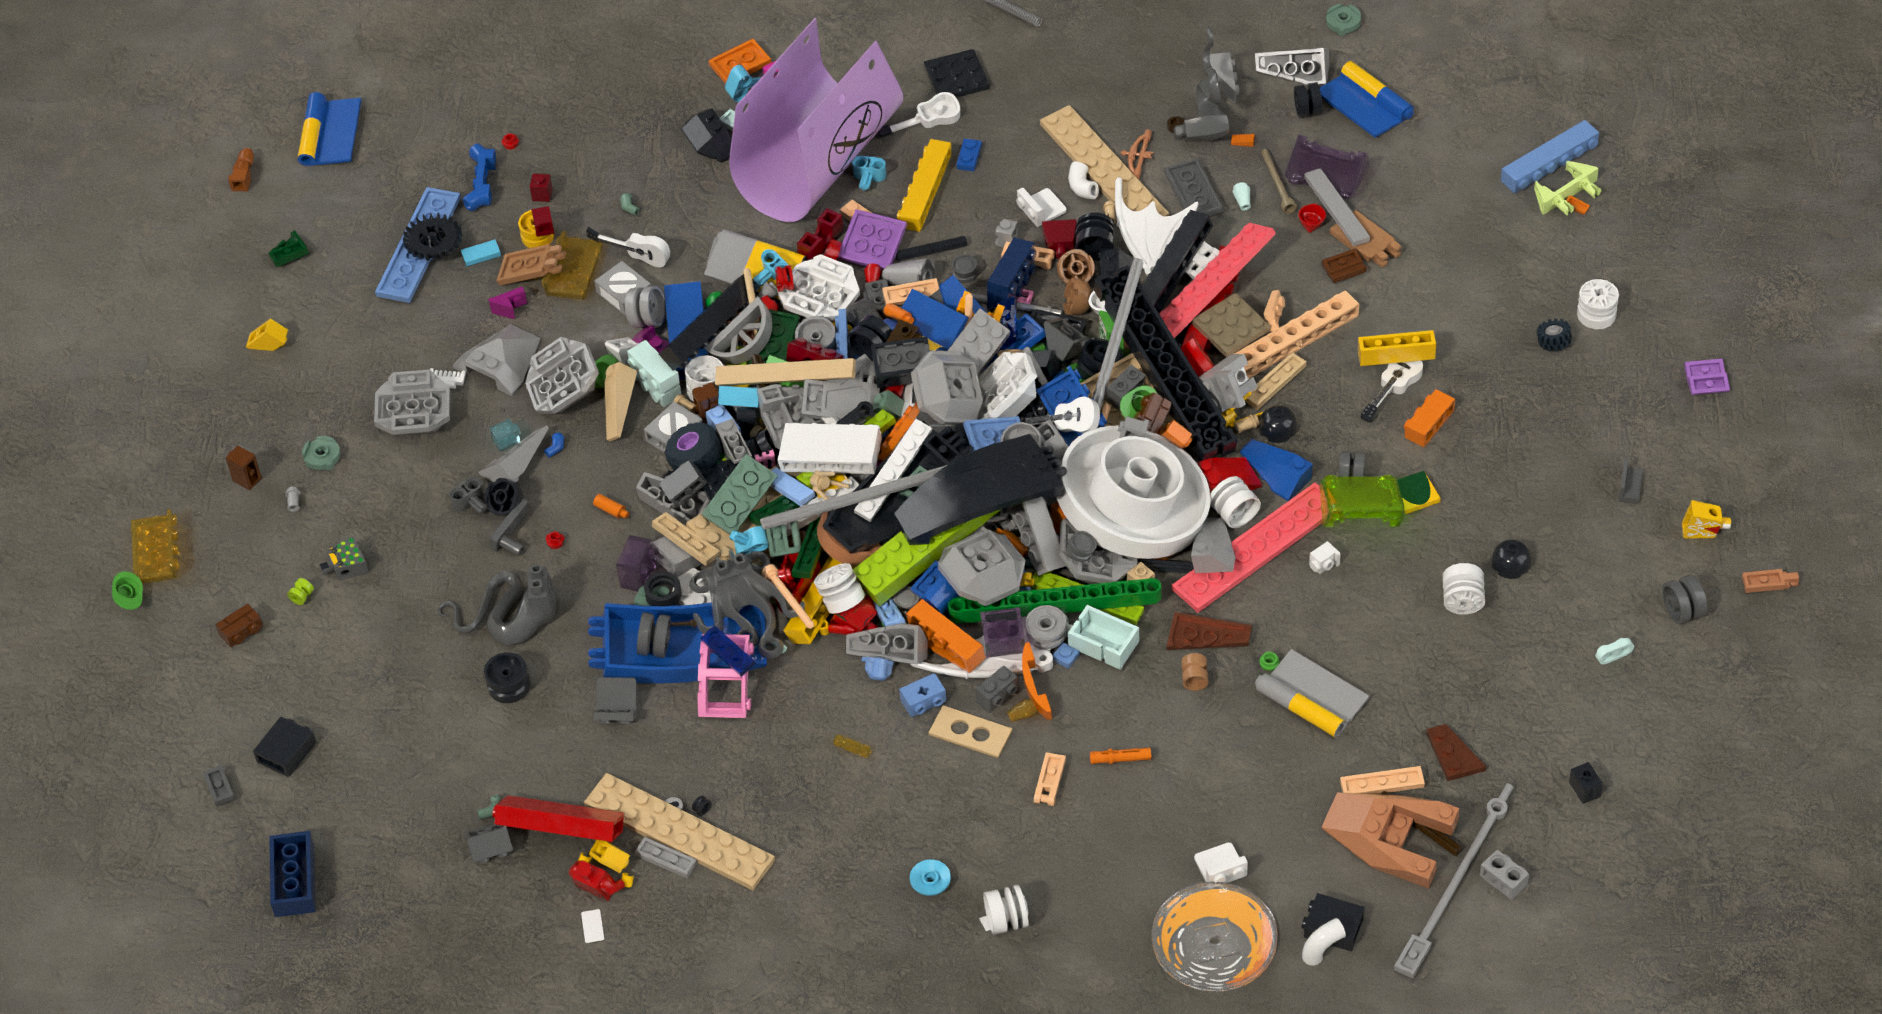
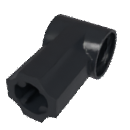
M867 401L860 402L854 410L837 421V424L862 425L872 418V404ZM866 410L869 414L862 415L859 411Z
M737 407V424L741 429V436L744 440L750 439V432L754 424H756V407Z

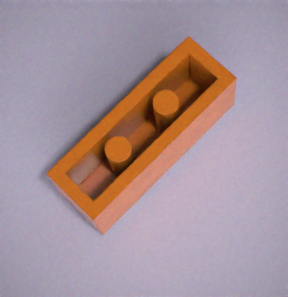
M1435 389L1431 395L1429 394L1426 397L1424 404L1416 409L1414 416L1405 422V438L1425 447L1454 412L1455 398Z

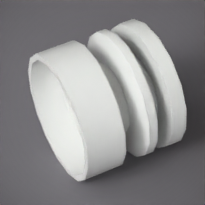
M1595 279L1586 282L1581 287L1577 316L1583 325L1592 329H1604L1615 322L1619 298L1618 289L1615 285L1607 280Z
M708 355L698 356L690 360L686 365L687 396L692 402V389L700 386L703 387V385L710 382L713 383L715 388H719V386L715 385L716 366H723L719 359Z
M1237 476L1223 480L1214 488L1210 495L1211 507L1221 515L1222 519L1231 528H1239L1246 525L1255 517L1261 505L1259 498Z
M848 563L839 564L825 570L814 581L820 596H824L823 602L829 613L834 614L846 611L857 605L865 596L859 581H855L856 575Z
M1459 563L1448 567L1443 572L1444 606L1447 610L1456 614H1471L1483 608L1485 605L1484 573L1481 568L1469 563Z
M1018 884L1012 887L1013 895L1009 887H1005L1003 898H1001L997 889L983 893L985 911L993 935L1007 932V922L1011 923L1014 930L1018 929V920L1022 928L1028 927L1027 902Z

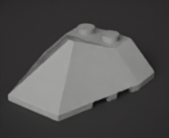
M510 324L463 353L453 364V368L460 372L465 371L466 375L474 369L496 380L498 390L513 396L524 384L525 375L530 369L531 357L536 354L541 339Z
M775 384L757 389L761 417L776 448L780 449L785 423L825 424L822 419L801 417L803 387H799V385L781 387V385Z

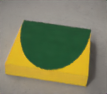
M1424 471L1389 482V488L1405 514L1440 503L1441 498Z

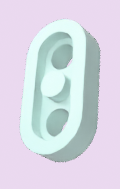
M1620 638L1614 643L1599 647L1595 657L1600 664H1607L1630 654L1634 649V644L1629 638Z

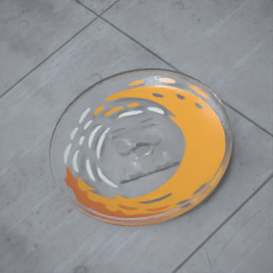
M1202 882L1179 890L1163 903L1153 922L1152 946L1156 958L1163 969L1180 983L1198 990L1227 991L1252 982L1267 969L1277 947V926L1267 905L1251 891L1231 883ZM1217 938L1220 942L1218 944H1211L1209 940Z

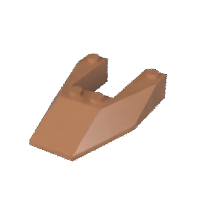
M1337 792L1322 825V829L1371 868L1429 889L1437 871L1436 861L1402 849L1413 822L1452 836L1460 816L1459 808L1441 801L1397 795Z

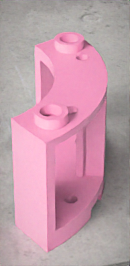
M702 634L700 645L701 657L698 666V681H700L698 717L746 718L747 710H751V698H748L750 655H753L754 645L750 643V635ZM711 653L743 654L742 669L709 668ZM708 680H741V703L709 702Z

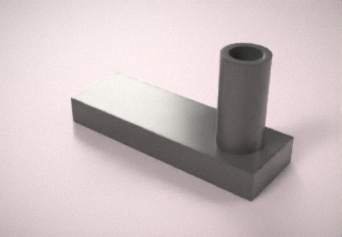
M522 498L521 503L501 523L490 537V549L497 552L500 547H503L517 556L523 552L524 546L509 538V535L528 513V501Z

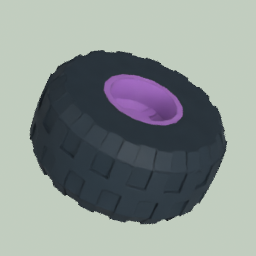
M699 422L690 423L679 428L668 439L665 449L666 460L674 471L688 460L696 465L699 471L704 467L710 468L717 464L719 457H721L722 443L718 434L710 425Z

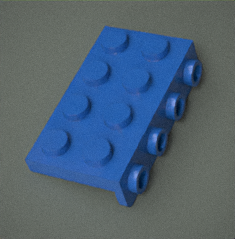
M1068 366L1066 373L1036 390L1050 415H1055L1056 407L1059 404L1071 403L1079 397L1089 398L1087 395L1090 394V391L1085 383L1081 385L1079 382L1082 378L1077 369L1072 370L1071 366ZM1102 413L1100 414L1097 428L1105 427V424L1108 423ZM1060 431L1068 446L1082 435V433L1077 431L1068 433Z

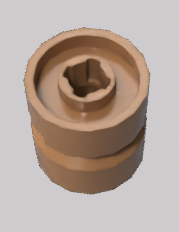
M1198 653L1184 656L1181 660L1184 688L1191 691L1206 688L1208 685L1207 658Z

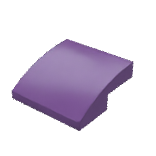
M1723 358L1684 363L1691 395L1730 391L1727 373L1724 370Z

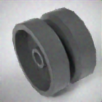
M1694 575L1681 577L1679 582L1672 580L1663 584L1662 595L1668 614L1676 624L1688 622L1691 617L1696 619L1707 614L1705 593Z
M642 613L637 640V655L648 656L653 645L654 656L665 659L671 635V616L660 614L655 626L653 613Z

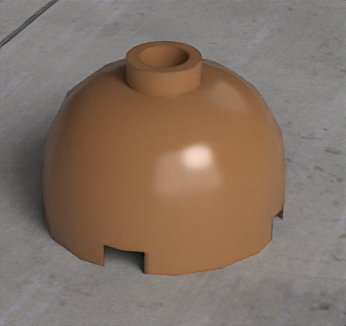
M1074 249L1068 251L1060 257L1057 263L1058 276L1065 284L1071 278L1088 282L1094 274V262L1090 255L1088 256L1082 250Z
M1075 278L1068 280L1064 291V297H1067V303H1063L1065 314L1082 315L1090 309L1089 297L1092 293V288L1086 281Z

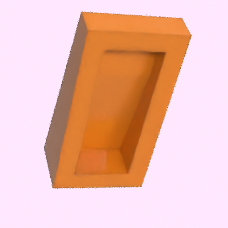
M1255 134L1232 135L1231 145L1253 147Z
M1571 195L1566 200L1574 206L1573 211L1585 215L1590 205Z

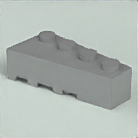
M646 472L643 473L636 486L640 500L662 514L667 512L683 525H686L689 520L701 514L710 503L705 493L698 490L680 506H676L669 501L659 485L664 478Z

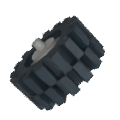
M1554 318V321L1548 319L1547 323L1545 321L1542 322V325L1540 324L1537 328L1539 346L1543 347V350L1548 348L1550 352L1552 349L1556 352L1559 348L1563 350L1564 346L1568 347L1572 342L1570 324L1567 321L1564 322L1563 319L1558 321V318Z

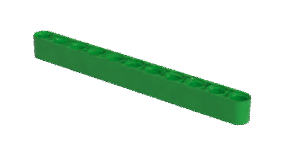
M1149 578L1018 591L988 606L981 605L978 601L958 597L951 599L948 603L949 619L951 622L959 624L1027 617L1028 613L1034 608L1043 605L1054 606L1063 613L1083 611L1087 605L1099 610L1156 604L1161 600V582L1158 579Z

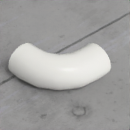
M1072 162L1068 176L1070 188L1079 197L1096 199L1099 187L1096 182L1086 179L1088 166L1081 162Z
M1338 918L1320 926L1307 939L1302 951V958L1306 964L1314 966L1321 963L1324 951L1330 945L1346 936L1343 925Z

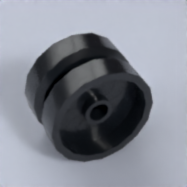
M866 315L849 332L847 342L851 350L858 357L866 354L873 362L871 344L886 342L892 333V329L880 318Z
M1094 338L1085 342L1076 365L1077 371L1083 379L1086 380L1101 371L1109 343L1108 340ZM1120 348L1114 363L1123 358Z
M510 652L500 653L490 658L485 664L484 675L489 695L494 700L500 703H513L525 697L529 692L531 684L525 660L520 655Z

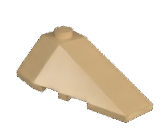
M621 362L610 365L606 370V435L609 442L621 437L637 375L636 370Z

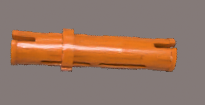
M1150 747L1112 750V748H1109L1106 751H1090L1091 764L1109 763L1110 765L1114 762L1151 760Z

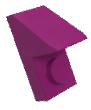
M523 287L488 299L492 314L515 319L513 308L527 304Z
M653 325L643 328L632 338L638 344L646 340L658 353L669 344V342L655 334Z

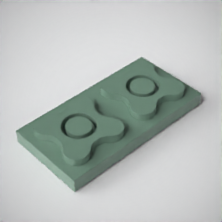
M745 454L701 516L731 535L732 531L739 530L775 481L777 475Z

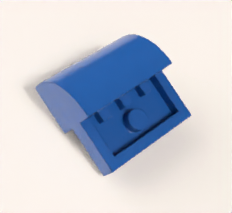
M935 561L910 590L943 615L948 610L949 601L960 596L938 570L939 563Z

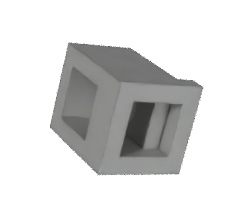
M1003 219L1000 222V225L996 228V236L998 237L995 241V246L1004 247L1006 241L1011 242L1014 237H1018L1017 222Z
M1126 416L1125 421L1121 420L1118 426L1119 438L1127 436L1145 437L1149 420L1140 421Z

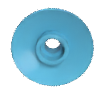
M938 860L921 861L910 872L911 886L922 895H937L943 892L951 881L948 867Z

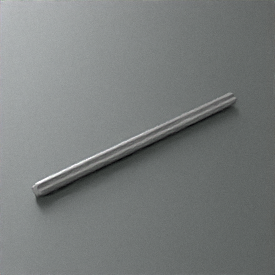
M1133 259L1093 394L1099 410L1102 407L1143 267L1142 259Z
M945 466L760 519V523L763 529H768L831 511L832 509H838L924 484Z

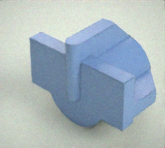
M862 657L861 661L866 662L865 671L870 679L884 681L892 674L894 661L881 659V657Z

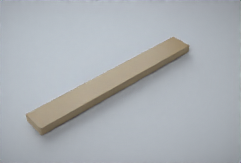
M849 358L716 366L715 385L731 386L801 382L805 379L817 381L855 378L856 360Z

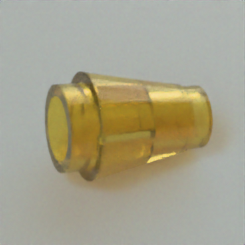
M1025 698L1007 711L1011 722L1033 717L1038 711L1032 698L1028 700Z

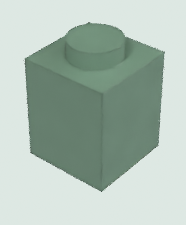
M886 390L874 397L873 412L877 414L884 409L895 419L901 417L905 401L891 391Z

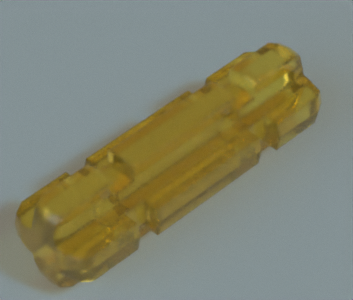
M840 734L835 736L833 740L835 746L840 748L843 746V749L855 754L860 753V756L865 758L871 753L870 746L861 745L860 742L850 738L844 739L845 736Z

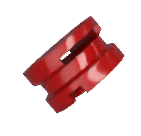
M785 265L784 268L780 266L775 267L778 292H783L786 289L793 291L794 283L791 265Z

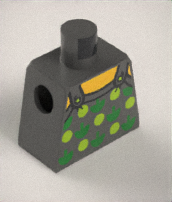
M354 536L329 548L326 551L329 561L319 564L323 575L334 571L338 580L369 573L366 561Z

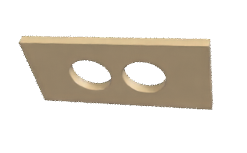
M943 705L928 734L999 758L1012 733V728ZM957 722H964L968 725L969 729L964 734H955L951 727ZM978 729H985L989 732L990 736L985 741H976L972 734Z

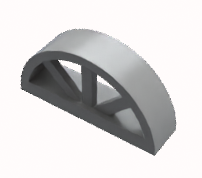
M757 297L704 349L711 356L724 363L737 364L750 360L753 354L761 352L771 336L772 317L769 309ZM760 316H762L761 323H754ZM759 329L753 340L744 332L746 330ZM741 336L748 345L737 351L738 337ZM731 345V351L729 353H724V351Z

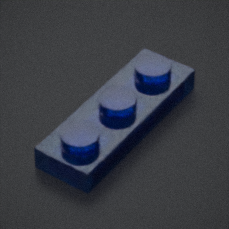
M1011 298L997 302V305L1005 307L999 323L1011 332L1002 346L1018 342L1016 300Z
M715 625L700 638L710 650L740 677L756 664L748 654Z

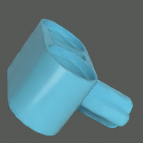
M737 65L730 71L725 90L735 102H740L748 93L749 88H752L761 78H752L742 65Z
M857 156L852 161L853 176L860 180L859 188L863 191L869 189L871 181L880 182L885 180L887 175L886 163L882 158Z
M767 249L761 255L764 270L754 277L753 280L759 287L771 277L776 281L775 267L780 266L784 268L788 264L774 250ZM769 258L774 259L772 262H766Z
M762 526L750 528L742 533L734 530L729 536L730 540L734 541L736 554L742 553L745 555L755 551L762 552L768 548L766 530Z

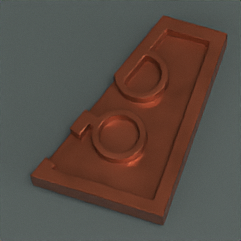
M1446 724L1427 729L1426 734L1447 781L1486 771V766Z

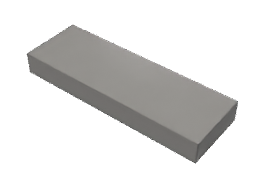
M647 837L643 838L634 851L636 857L687 879L698 864L697 859Z

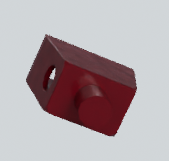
M1076 219L1042 221V236L1047 249H1052L1055 252L1057 259H1060L1066 252L1075 249Z

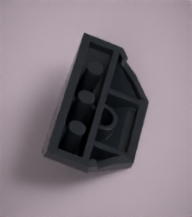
M713 108L691 115L682 127V132L695 151L708 158L717 159L721 163L730 160L732 139Z

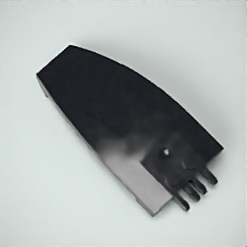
M947 426L940 433L932 429V432L922 442V447L901 478L910 476L919 465L927 471L949 465L953 461L971 453L974 448L969 445L960 453L958 450L965 444V440L963 438L960 439L958 433L946 440L945 438L952 430L950 426ZM891 454L876 468L875 474H870L853 492L869 488ZM911 487L910 490L915 492L917 488ZM898 491L890 493L871 522L854 513L858 503L838 508L835 511L832 509L823 524V529L850 554L880 546L901 532L894 520V513L908 497L900 495Z
M1031 434L995 443L973 451L935 473L894 513V520L909 545L930 544V537L980 516L1039 497H1043L1046 500L1062 495L1063 485L1059 478L1066 475L1067 469L1062 466V461L1054 453L1052 446L1040 448Z

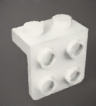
M1024 188L1017 190L1016 202L1037 227L1042 225V221H1051L1066 213V207L1048 188L1032 196Z
M1232 843L1219 845L1197 853L1194 856L1195 862L1209 889L1247 876L1248 862L1245 856H1238Z

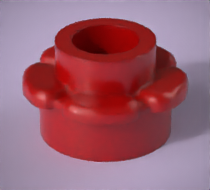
M511 133L503 136L501 140L502 145L508 150L515 149L519 142L517 135Z
M557 531L551 532L545 538L546 544L551 549H559L563 545V534Z
M786 566L778 569L780 580L783 584L787 583L789 585L791 580L794 579L792 577V569H788Z

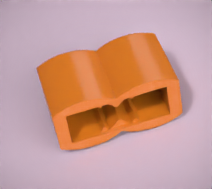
M1175 420L1167 423L1159 433L1160 436L1165 437L1182 449L1186 448L1192 441V438H1190L1192 433Z

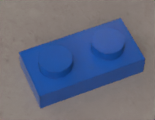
M963 140L956 164L957 169L975 171L982 146L980 140Z

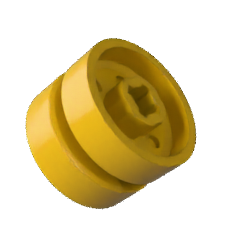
M531 210L525 212L519 218L518 225L521 240L526 247L534 248L552 242L554 234L536 236Z

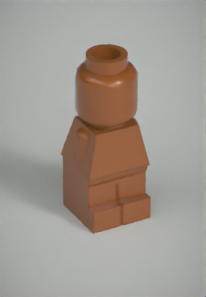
M244 148L238 154L237 162L233 166V173L228 178L231 191H248L250 182L252 181L250 167L254 161V154L250 148Z

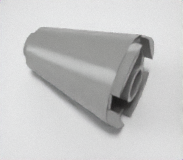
M928 258L890 264L883 269L882 277L886 279L888 284L894 286L935 279L932 278L935 266L933 261Z

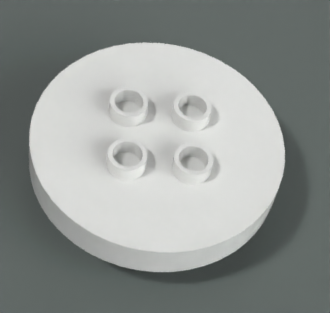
M1106 426L1090 430L1076 438L1067 448L1062 459V466L1067 469V473L1059 478L1063 488L1062 495L1057 496V500L1066 518L1078 531L1090 533L1095 538L1098 546L1111 552L1128 557L1146 559L1173 555L1188 547L1195 540L1208 515L1211 498L1209 486L1202 470L1188 453L1165 437L1148 430L1145 437L1127 436L1119 438L1118 426Z

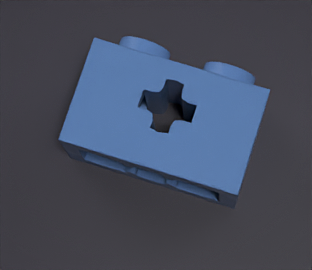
M935 673L899 689L900 701L911 717L920 715L926 710L938 707L946 702V690Z

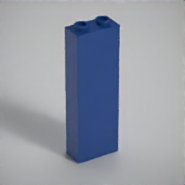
M700 281L664 285L669 343L704 311ZM698 348L699 353L695 357L706 356L708 352L704 348L702 350ZM685 367L675 369L678 372L679 380H685Z

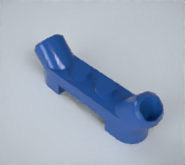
M479 143L471 146L469 150L470 158L478 164L475 165L476 179H473L474 190L463 197L464 206L472 212L480 206L491 205L492 194L490 184H487L488 170H495L496 168L495 148L486 149Z

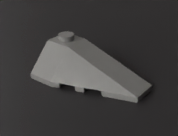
M1329 48L1255 53L1256 71L1303 84L1315 82L1327 84L1330 66Z
M546 425L532 432L521 440L518 445L504 452L505 455L493 460L478 473L492 482H495L498 478H507L514 482L519 481L518 477L527 468L548 431V426Z
M1222 517L1206 518L1195 538L1191 553L1195 573L1234 571L1236 557L1225 521Z

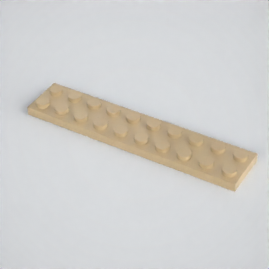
M1070 105L1040 119V125L1074 162H1081L1088 166L1086 176L1098 184L1099 190L1109 201L1115 202V180L1120 177L1123 181L1122 198L1128 209L1141 211L1151 202H1155L1157 212L1162 216H1169V212Z
M608 773L604 775L584 801L585 807L624 812L623 826L653 841L695 858L697 863L751 890L756 888L775 862L774 855Z

